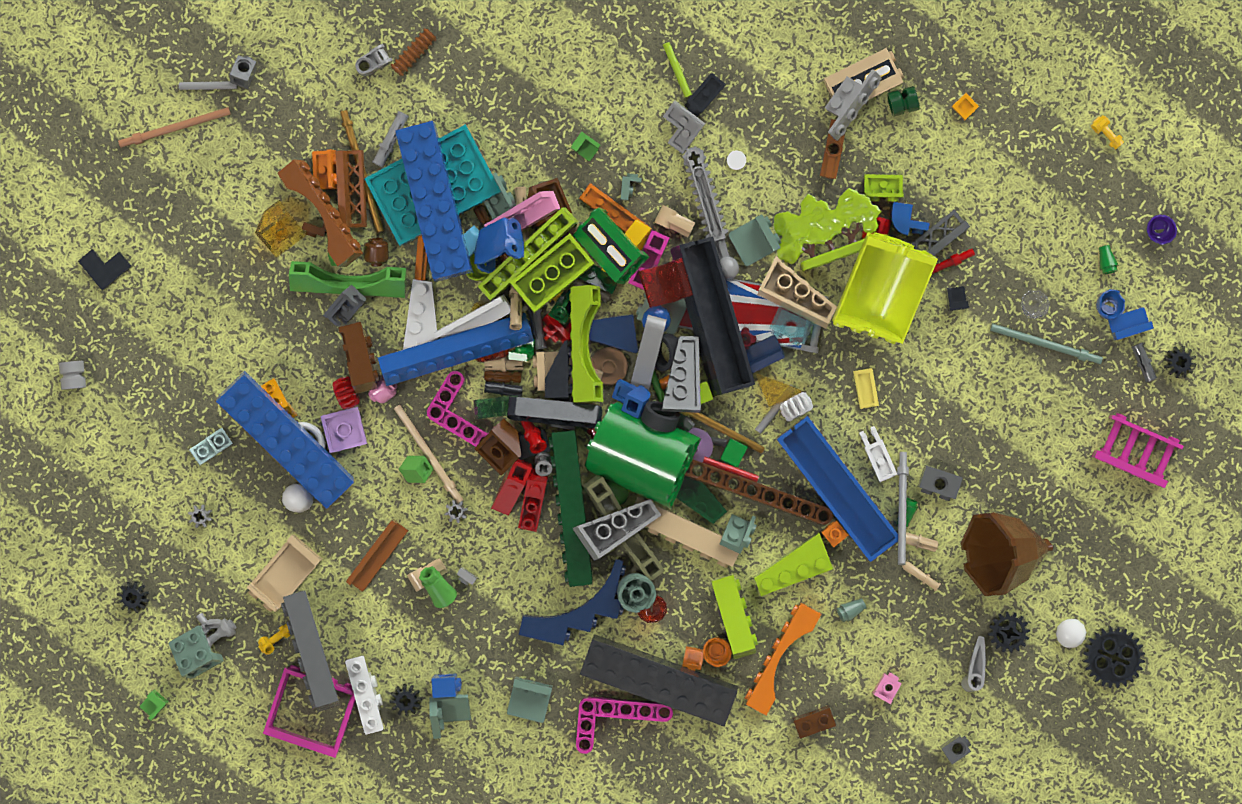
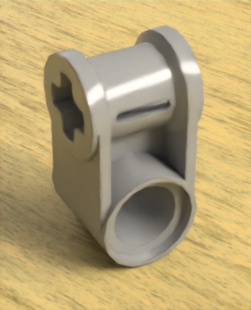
M383 44L373 48L369 53L356 61L355 67L361 76H369L393 62V59L389 58L384 50L385 46ZM361 63H369V69L361 71L359 69Z

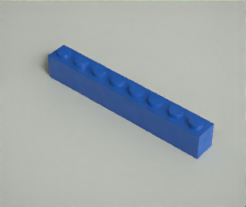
M522 313V328L520 330L510 329L509 317L378 357L385 384L389 386L530 343L534 339L526 314Z

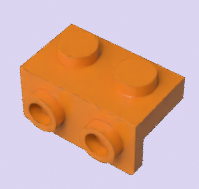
M336 150L312 151L313 176L320 182L322 190L337 189Z

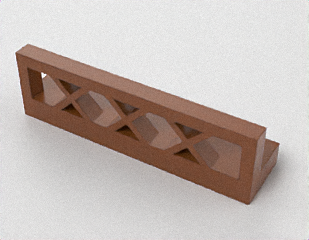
M335 151L340 219L349 228L367 227L364 151ZM350 154H358L359 162L355 167L349 163ZM354 172L359 176L360 181L356 186L350 182V177ZM355 191L360 195V202L357 205L351 201V196ZM355 211L361 215L362 223L352 224V215Z
M394 519L391 520L349 576L346 583L354 585L363 592L409 530Z

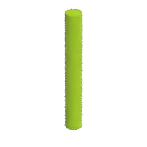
M670 42L663 44L684 97L687 98L692 94Z

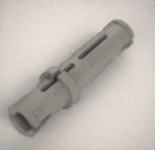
M400 111L397 112L386 137L379 144L380 148L372 163L382 168L384 167L389 154L394 150L392 148L397 140L395 130L403 129L409 118L408 115Z

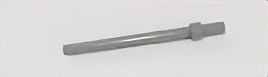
M900 452L899 467H897V475L899 476L898 565H906V498L909 467H907V452Z

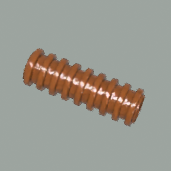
M427 28L423 29V33H419V37H415V41L411 42V46H407L406 51L403 50V54L399 55L398 60H394V64L391 63V68L398 75L403 77V73L405 71L408 72L409 67L412 68V64L417 62V58H421L420 55L425 53V49L428 50V46H432V42L437 40L436 36Z

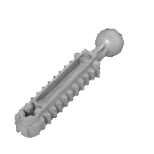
M696 146L687 148L682 158L684 159V166L689 167L686 173H691L688 180L694 181L690 187L696 188L692 194L698 195L694 200L700 203L697 206V210L703 211L699 214V217L705 218L701 221V224L707 225L703 232H709L705 238L713 236L725 280H732L738 275L739 264L737 260L729 256L725 234L728 233V229H723L726 222L720 221L724 218V215L718 214L722 209L716 207L719 204V200H714L717 196V193H712L715 186L709 184L713 179L707 178L711 172L705 170L708 167V163H704L706 156H704V151ZM692 153H694L695 156H699V158L697 159L698 166L694 169L692 168L695 166L694 161L689 160V158H691Z

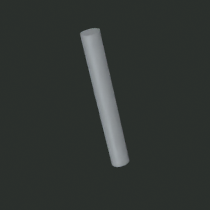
M230 81L179 82V90L237 89V85L230 83Z
M791 384L755 428L760 434L779 412L780 405L787 401L794 393L795 387Z

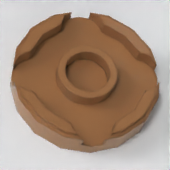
M607 347L600 349L591 359L593 368L603 372L601 380L603 385H614L619 379L623 380L627 374V359L616 348Z

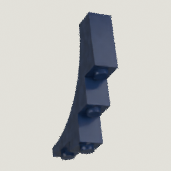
M615 560L612 571L603 587L582 606L555 616L537 617L523 615L519 635L563 646L564 641H569L571 631L567 630L568 627L591 632V628L595 629L598 617H594L595 614L617 619L618 615L623 614L624 609L618 598H615L619 577L624 576L626 565H623V560Z

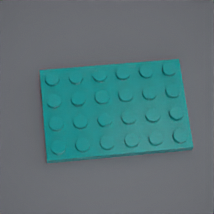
M466 124L439 138L458 215L501 193ZM400 159L364 178L399 246L401 247L420 237L422 234L403 160Z

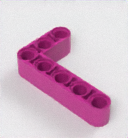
M452 371L447 375L428 407L427 416L433 422L476 447L480 443L481 438L485 437L488 433L449 410L465 382V377L461 372ZM454 374H458L461 377V382L458 385L451 383V377ZM445 390L451 394V399L447 402L441 399V393ZM434 407H438L441 410L439 418H434L431 415V410ZM450 417H455L458 421L455 428L448 426V419ZM466 427L474 429V435L471 438L466 437L464 434Z
M584 697L579 704L576 748L582 754H587L593 749L596 716L666 722L672 718L673 709L653 701ZM586 701H590L593 704V708L589 711L585 710L582 706ZM604 703H610L612 710L604 712L601 706ZM628 704L632 710L630 713L625 714L621 711V706ZM642 706H648L651 709L648 715L640 713ZM662 707H666L670 713L668 716L663 717L659 714V710ZM582 721H590L592 727L587 730L581 727ZM583 739L590 742V746L586 749L579 745V742Z

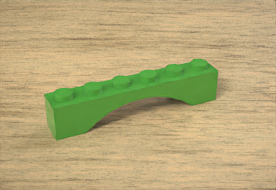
M291 261L289 285L290 291L341 294L352 285L364 296L405 298L407 271L406 268L386 267L368 275L346 276L328 272L311 262Z

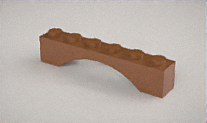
M292 160L277 174L287 189L302 194L318 209L327 230V251L337 267H347L363 254L359 242L351 236L350 228L340 219L339 211L329 202V196L322 191L320 182L309 171V165L303 160Z

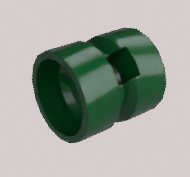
M914 86L904 88L902 92L896 90L887 93L893 117L903 115L905 111L910 113L920 110Z

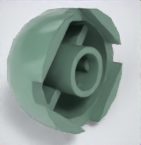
M632 573L623 577L619 582L617 595L624 609L637 613L640 612L639 610L651 607L656 598V590L652 581L644 574Z

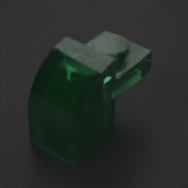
M518 395L473 400L475 419L507 416L508 399L510 397H518Z

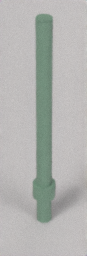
M993 323L991 325L990 331L1078 357V360L1084 362L1088 360L1101 364L1103 357L1091 354L1088 350H1078Z

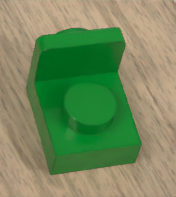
M535 339L533 342L517 346L510 351L509 360L527 362L534 356Z

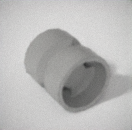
M84 361L59 363V373L63 375L60 379L61 390L86 388V379L82 376V373L85 371Z

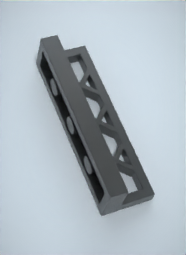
M954 209L911 244L917 250V244L920 241L929 242L926 252L934 256L967 230L970 225L967 221H963ZM955 215L960 225L955 229L947 228V220ZM935 229L944 230L943 238L940 241L932 240V232Z

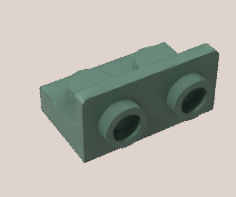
M732 514L719 544L740 554L743 548H748L752 538L749 535H753L757 525L754 524L756 517L752 516L751 520L747 521Z

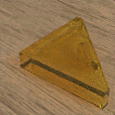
M760 374L755 375L770 408L802 393L800 389Z

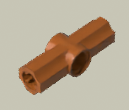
M831 119L829 129L836 120ZM828 133L820 171L821 177L836 179L845 134L837 141ZM829 145H836L839 149L838 153L831 154L828 150Z

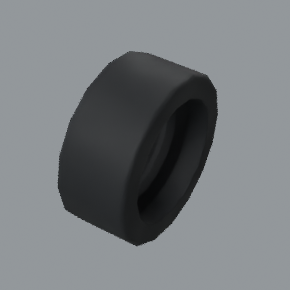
M663 334L655 368L659 371L671 370L678 338L673 334ZM662 343L666 344L669 350L668 362L662 354Z
M647 402L641 417L643 423L657 431H674L679 421L680 413L661 411L663 402Z

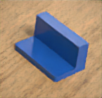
M1144 307L1123 313L1114 320H1108L1114 340L1154 329L1152 321L1148 320Z

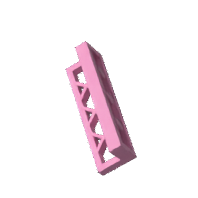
M554 191L538 192L484 226L486 227L501 218H515L520 223L521 230L523 231L559 210L560 206Z

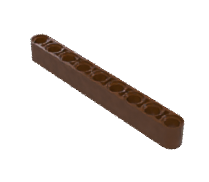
M692 460L690 467L685 473V477L818 525L829 524L833 519L832 511L824 506L696 460ZM695 465L699 466L702 470L700 476H695L692 472ZM713 472L719 474L720 478L717 483L712 482L710 478ZM731 478L737 481L735 489H731L728 485ZM749 485L755 488L753 496H750L746 491ZM767 491L773 494L771 502L765 500L764 496ZM785 498L791 501V506L788 509L782 504ZM803 504L809 507L807 515L801 513L800 509ZM821 511L827 514V519L824 522L818 517Z

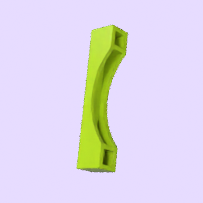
M600 286L571 287L569 295L572 326L570 337L572 340L571 358L573 369L571 375L573 378V402H603V382L597 376L592 366L588 346L591 324L601 306Z

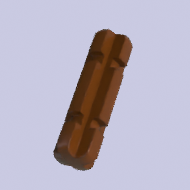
M492 370L484 372L485 381L495 380L496 382L513 381V383H521L522 374L519 372H493Z

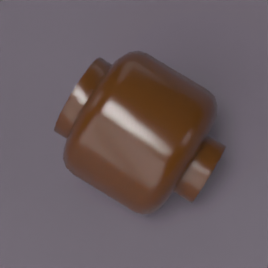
M369 238L368 242L364 243V260L371 263V266H382V263L389 259L388 243L383 241V238Z

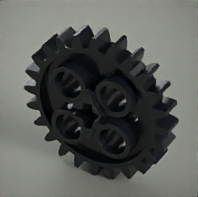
M1108 626L1107 632L1100 628L1101 634L1093 632L1095 638L1088 637V640L1091 642L1090 645L1084 644L1088 648V651L1082 652V654L1087 656V658L1082 659V662L1088 663L1084 669L1091 670L1088 676L1092 677L1095 675L1093 681L1098 682L1101 680V686H1104L1107 682L1108 688H1111L1113 683L1116 688L1120 687V683L1126 687V680L1133 683L1132 676L1139 677L1136 671L1143 670L1139 666L1140 663H1145V660L1140 658V656L1145 655V652L1139 651L1143 645L1136 644L1139 638L1132 639L1134 633L1130 632L1127 634L1126 628H1123L1121 632L1119 626H1116L1114 631L1111 626ZM1107 640H1112L1113 642L1110 649L1104 648V643ZM1125 647L1130 648V654L1127 657L1122 655V650ZM1098 650H1103L1112 655L1115 654L1117 657L1129 661V664L1126 665L1114 659L1112 661L1108 656L1098 653ZM1104 657V666L1098 667L1097 660ZM1117 665H1122V673L1118 675L1115 674V667Z

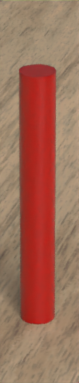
M704 456L702 463L754 482L758 481L759 475Z

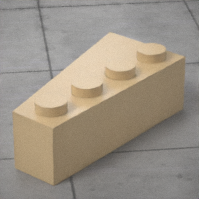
M776 256L757 295L827 329L837 307L820 292L812 288L807 281L794 273L795 271L782 263Z

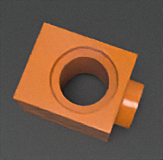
M837 520L832 521L820 531L832 547H835L849 536Z

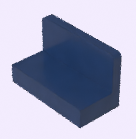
M771 335L749 346L746 350L752 373L785 358V354L775 335Z

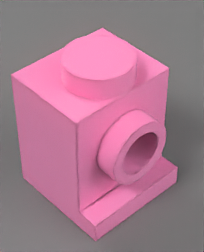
M890 672L888 675L883 673L872 693L891 704L901 686V683L898 681L899 677ZM887 684L892 685L890 691L885 690Z

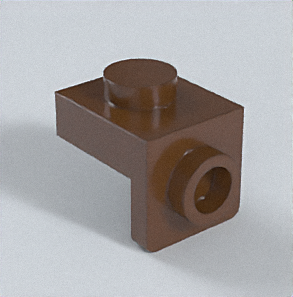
M307 222L303 223L302 229L306 230V235L314 238L317 235L326 237L327 230L325 224L320 228Z

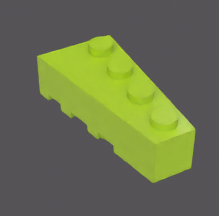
M817 532L754 576L761 596L833 569L820 533Z
M734 575L711 581L734 660L755 654V646L758 645L756 635H751L749 627L753 625L750 615L746 616L744 612L747 605L744 597L740 598L738 592L742 590L739 579L735 580Z

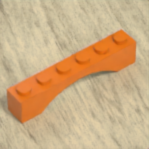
M801 602L799 605L795 604L790 614L793 616L790 622L786 621L781 629L784 633L780 639L776 638L772 645L774 649L772 655H767L763 662L765 668L762 673H757L753 681L756 683L753 690L749 688L744 697L747 700L745 702L746 705L766 716L776 699L774 676L781 656L795 640L804 634L812 632L821 616L820 612Z

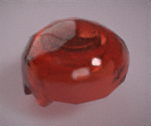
M656 595L653 611L651 612L650 608L639 610L640 612H637L641 620L647 623L660 622L666 616L667 603L662 597Z

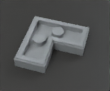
M674 101L663 115L666 120L678 128L668 141V144L684 154L706 123L677 101Z

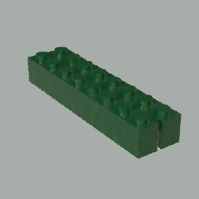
M576 430L553 432L552 437H549L550 449H554V456H551L552 468H556L553 482L554 487H558L559 494L555 495L556 506H560L561 513H558L557 516L558 524L563 527V532H560L561 545L565 544V551H562L563 564L567 563V570L564 571L565 583H569V587L593 585L590 554L573 530L574 527L586 523Z

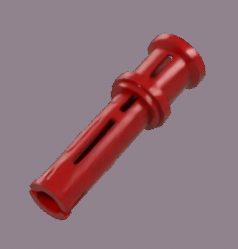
M520 421L525 431L524 438L529 442L531 452L537 454L544 451L547 444L540 436V429L535 427L533 422Z

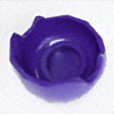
M1159 214L1149 220L1146 231L1148 237L1153 242L1164 245L1170 243L1176 237L1177 227L1174 220L1169 216ZM1164 229L1161 233L1155 232V230Z

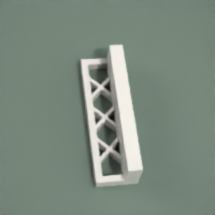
M503 294L437 330L434 335L436 338H443L492 323L510 313V304Z

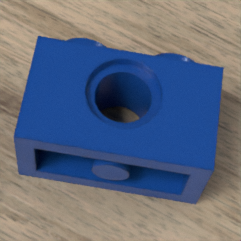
M457 673L436 674L432 677L433 698L456 697L458 691L462 689L461 678H457Z

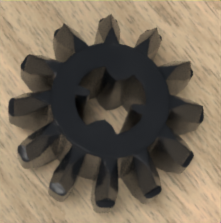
M1174 346L1173 352L1170 350L1166 352L1170 358H1163V361L1169 362V364L1164 365V369L1171 368L1168 371L1169 375L1175 372V378H1179L1180 374L1183 378H1186L1187 372L1193 373L1190 366L1196 367L1197 364L1191 363V360L1196 359V356H1189L1192 353L1191 349L1185 352V346H1181L1180 349ZM1178 357L1184 360V362L1181 365L1176 364V362L1179 361Z
M130 581L127 582L126 586L122 585L120 587L123 592L117 593L118 597H122L117 603L123 602L124 605L121 609L124 610L128 607L127 611L129 614L132 613L133 609L135 613H139L140 608H146L143 602L148 603L150 599L144 598V596L149 594V591H142L146 587L145 585H141L138 588V581H135L133 585ZM131 592L132 595L137 596V599H135L136 602H134V600L129 599V596H131Z
M404 683L403 690L397 686L395 689L398 693L391 692V696L396 699H390L389 702L392 704L396 703L392 710L394 711L399 708L398 715L405 711V716L408 717L409 710L415 714L416 709L414 707H421L417 701H422V697H416L420 690L418 689L413 693L414 685H411L409 690H407V684ZM404 695L407 696V699L411 700V702H408V705H405V702L401 701V699L404 698Z

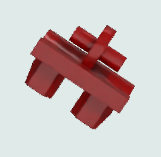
M548 314L542 319L546 324L543 328L547 333L544 337L545 341L551 338L554 343L560 340L563 344L564 341L567 340L569 342L571 340V323L563 327L559 321L548 316Z

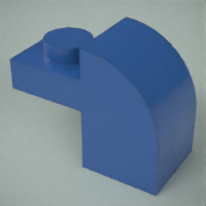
M893 202L890 220L896 232L903 236H908L909 229H912V233L923 234V231L929 230V223L911 220L913 205Z
M619 379L616 382L612 398L624 403L622 407L623 412L638 419L642 416L646 403L649 402L650 392L642 385L636 387Z

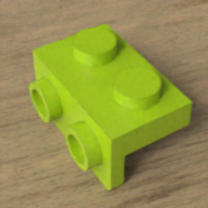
M864 174V195L869 197L871 202H879L880 198H887V202H899V198L902 199L904 197L903 175Z

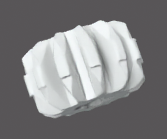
M804 392L780 405L781 413L787 421H792L813 408L812 400Z

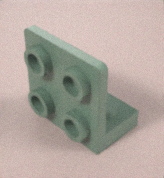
M196 626L169 642L181 677L193 679L224 661L221 654L211 651L202 626Z
M515 677L507 714L543 723L553 686Z
M457 694L456 697H429L430 721L434 739L441 738V730H445L444 722L471 720L468 695Z

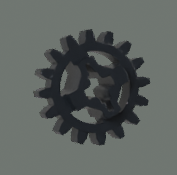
M1005 611V616L998 613L999 619L992 618L994 625H988L992 631L987 634L993 636L990 642H996L994 646L996 649L1001 646V652L1003 653L1006 649H1008L1009 653H1013V648L1020 651V645L1026 646L1023 642L1024 639L1029 640L1026 633L1030 632V629L1025 628L1028 622H1021L1023 620L1021 615L1016 618V612H1013L1011 616L1008 611ZM1008 620L1007 624L1003 626L999 625L1001 622ZM1016 622L1020 625L1021 632L1017 631ZM1011 627V630L1017 635L1009 634L1007 637V634L1001 630H1009ZM996 632L1001 634L1002 642L998 640ZM1019 639L1016 643L1009 645L1011 641Z

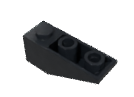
M567 340L562 344L545 377L546 400L570 401L573 384H569V377L572 376L573 366L569 365L572 346H569Z

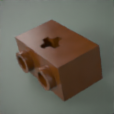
M829 706L792 718L800 739L836 726Z

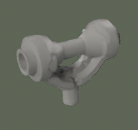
M203 613L196 616L205 636L209 630L217 628L214 634L207 637L210 648L219 638L231 637L236 634L235 629L237 627L231 619L207 620Z

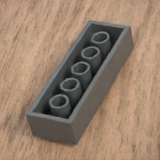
M306 591L284 596V602L281 603L285 617L289 616L290 619L286 623L290 635L295 636L292 643L296 654L300 653L301 656L297 660L301 672L305 671L306 673L303 680L306 689L311 690L312 693L308 695L312 709L316 708L317 712L340 706Z

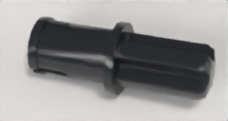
M485 382L484 393L499 394L501 397L503 395L522 396V386L505 384V382L503 384Z

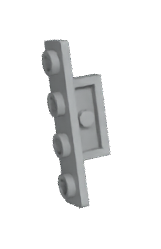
M871 70L862 84L846 77L825 106L828 112L838 117L828 131L835 140L838 141L845 134L846 128L856 118L858 111L867 103L873 90L879 86L882 78L875 70Z

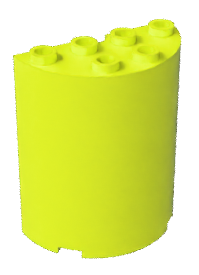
M868 232L832 318L833 324L840 328H844V326L850 327L856 333L867 331L870 337L875 339L882 337L891 344H896V342L903 344L938 259L925 250L914 249V245L880 233L874 232V234Z

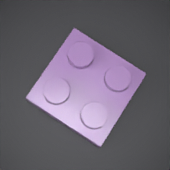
M359 407L320 416L330 453L368 444Z

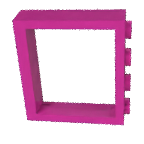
M286 666L263 734L336 758L356 702L352 685L349 683H345V685L338 684V680L332 678L335 690L349 694L351 697L335 745L331 746L273 726L289 676L293 675L302 679L306 676L305 672H301L299 666Z

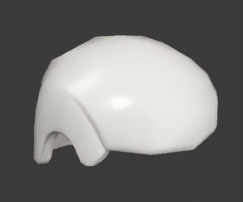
M292 484L286 487L283 492L282 502L288 510L301 513L310 509L313 504V495L301 484Z
M1066 619L1057 626L1056 637L1058 642L1064 647L1075 648L1085 640L1086 629L1079 620Z

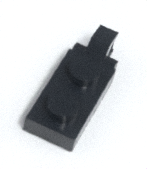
M711 72L684 106L698 117L723 90L726 84Z

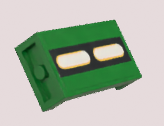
M598 207L590 213L589 218L584 223L578 226L573 236L615 283L624 285L649 256L633 244L607 215V210Z

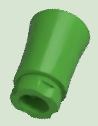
M426 567L420 572L419 579L436 608L447 607L455 600L457 596L456 589L443 578L435 567Z

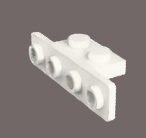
M364 656L346 660L345 663L364 733L370 734L383 730L384 727L379 713L383 702L381 695L377 694L375 687H378L375 675L372 676L371 672H368Z

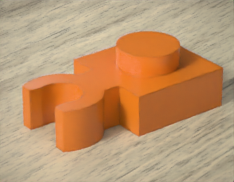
M686 646L682 667H687L693 671H696L695 669L701 670L704 657L703 649Z

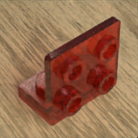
M682 258L639 271L650 308L680 301L693 295Z

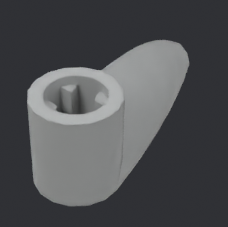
M978 636L974 646L968 675L961 682L962 688L966 692L978 691L984 686L986 656L985 640L981 636Z

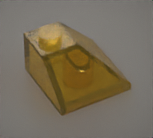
M280 200L263 212L255 234L275 257L281 255L306 236L303 229Z

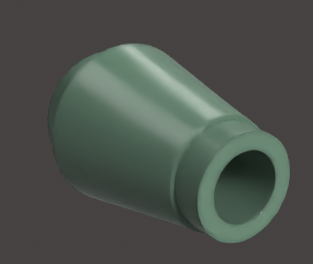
M860 598L841 604L836 610L842 622H849L866 609V605L863 599Z

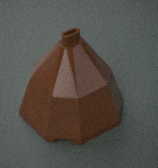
M994 512L973 515L960 543L961 550H966L967 562L963 563L964 571L984 596L1006 595L1029 580L1047 552L1053 550V545L1048 539H1042L1022 520Z

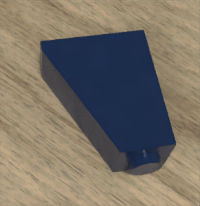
M633 314L593 320L589 333L590 341L638 354Z

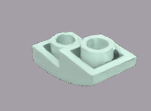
M220 428L189 449V451L200 466L233 443L223 428Z

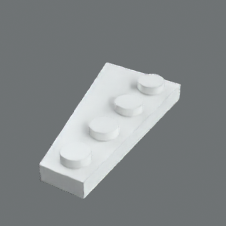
M414 279L412 281L403 350L438 339L434 335L437 331L432 282Z

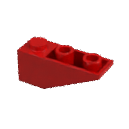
M518 458L511 465L504 476L491 509L509 516L532 470L531 463Z
M535 469L531 470L527 479L518 528L537 532L549 475L540 476L536 473Z

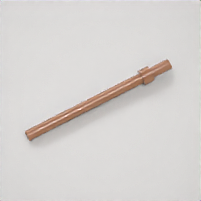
M229 107L145 133L138 132L132 134L131 137L118 140L120 148L132 144H142L145 140L221 118L231 113Z

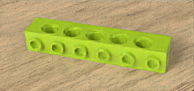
M566 207L561 208L524 242L523 258L515 259L509 256L478 285L479 289L490 301L496 299L511 285L510 282L538 260L578 222Z

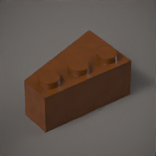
M361 322L338 327L339 333L343 338L344 345L342 346L346 352L347 367L355 393L378 389L377 381H380L378 370H374L373 364H377L375 354L371 353L370 347H373L371 336H367Z

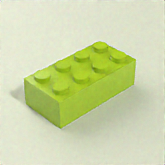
M569 233L514 278L510 284L535 314L594 265V262Z

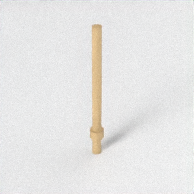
M401 405L396 406L394 410L444 483L443 487L445 490L450 492L457 504L463 501V498L455 488L456 484L453 480L449 479Z

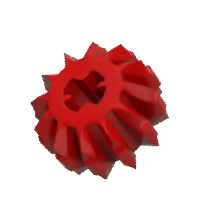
M349 376L341 377L333 382L334 394L342 409H350L359 404V395L355 393Z

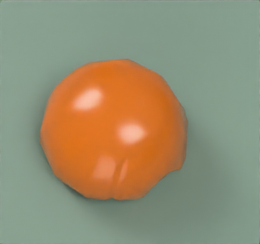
M715 637L705 643L703 656L708 664L714 667H721L731 660L732 649L725 639Z

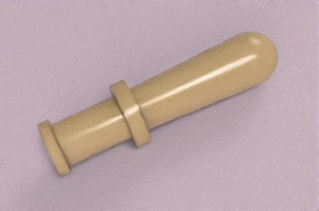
M906 561V565H902L906 572L921 580L922 584L926 583L934 591H937L941 583L930 578L929 574L926 575L910 562Z

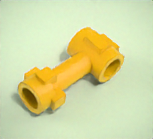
M1102 115L1096 118L1091 128L1097 134L1102 131L1111 141L1108 145L1116 150L1124 143L1123 137L1121 135L1116 136L1109 129L1110 121L1106 116Z
M287 624L280 626V631L269 639L263 636L258 640V647L262 653L266 655L271 654L274 651L273 645L283 637L288 638L290 636Z

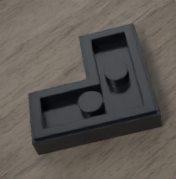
M91 249L78 260L79 264L102 291L132 267L121 252H118L104 263L94 249Z

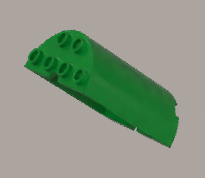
M620 401L614 404L611 403L602 422L598 421L594 431L596 434L594 439H591L588 443L587 449L589 453L584 466L587 471L595 475L602 476L608 481L672 509L684 481L685 473L690 467L702 438L678 427L672 432L654 430L644 424L641 417L637 419L623 412L622 407L624 403Z

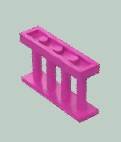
M1119 413L1110 415L1109 419L1115 421L1104 447L1100 451L1094 450L1092 457L1165 488L1168 481L1163 479V473L1174 448L1183 449L1184 446L1179 444L1180 440L1171 436L1167 439L1126 421L1127 417ZM1123 424L1132 428V431L1121 456L1114 458L1110 456L1112 453L1110 450ZM1139 432L1150 436L1139 463L1133 466L1128 464V457ZM1159 440L1168 445L1156 472L1154 471L1151 474L1146 472L1147 468L1145 466L1156 441Z

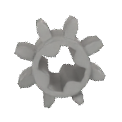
M452 500L453 505H446V508L449 510L444 515L451 517L449 522L456 519L457 523H460V517L467 518L463 513L468 508L462 507L463 501L456 504V501ZM454 506H456L457 509H461V512L458 514V517H456L455 514L451 513V511L454 510Z
M196 505L193 506L195 511L188 512L189 515H192L189 523H196L195 528H198L201 523L204 527H207L206 521L212 520L209 517V513L212 510L206 511L205 505H202L201 509ZM202 512V516H204V519L198 521L199 517H197L196 514Z

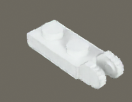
M875 426L870 429L876 442L869 444L864 431L859 432L876 476L879 482L896 476L897 472L883 440L880 439Z

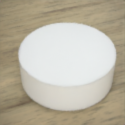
M732 151L727 157V164L733 170H740L746 164V157L741 151Z

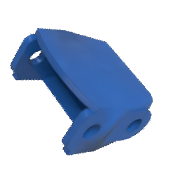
M501 218L479 231L474 264L477 265L478 269L486 273L493 272L495 270L496 258L505 253L515 259L524 257V241L521 225L515 218Z

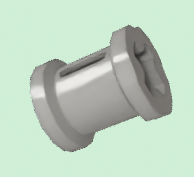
M547 452L537 453L535 456V471L540 476H547L552 472L551 456Z

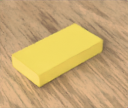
M873 369L853 371L860 409L879 406Z

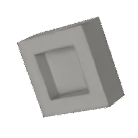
M463 567L457 573L460 576L458 579L466 585L469 583L473 585L478 578Z

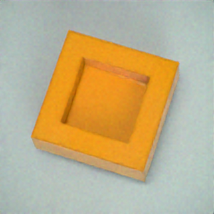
M967 93L952 106L964 121L979 107Z

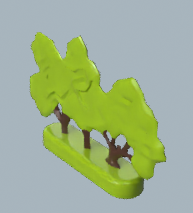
M850 188L839 197L837 207L834 210L829 209L827 202L822 200L816 201L815 197L807 194L800 204L801 214L799 216L787 211L776 214L774 217V230L778 235L782 236V243L779 244L780 249L777 250L778 258L792 265L797 261L800 254H809L810 259L800 263L802 272L856 254L860 252L865 239L856 241L855 236L860 230L865 233L875 232L878 227L876 218L881 213V210H879L877 205L871 204L869 197L861 195ZM854 221L856 222V229H853L852 233H850V225ZM862 223L863 227L859 229V224ZM837 234L846 235L848 237V245L835 249L832 243L833 236ZM803 244H807L808 249H805ZM826 244L830 249L829 252L818 256L814 254L815 245Z

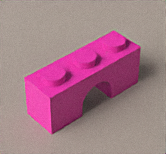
M651 231L643 249L649 258L633 274L628 284L644 291L647 290L669 241V237L656 231Z

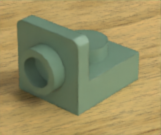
M627 173L626 177H622L620 201H628V197H632L633 186H630V182H642V178H638V174Z

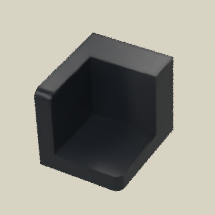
M964 286L945 288L948 311L969 309Z

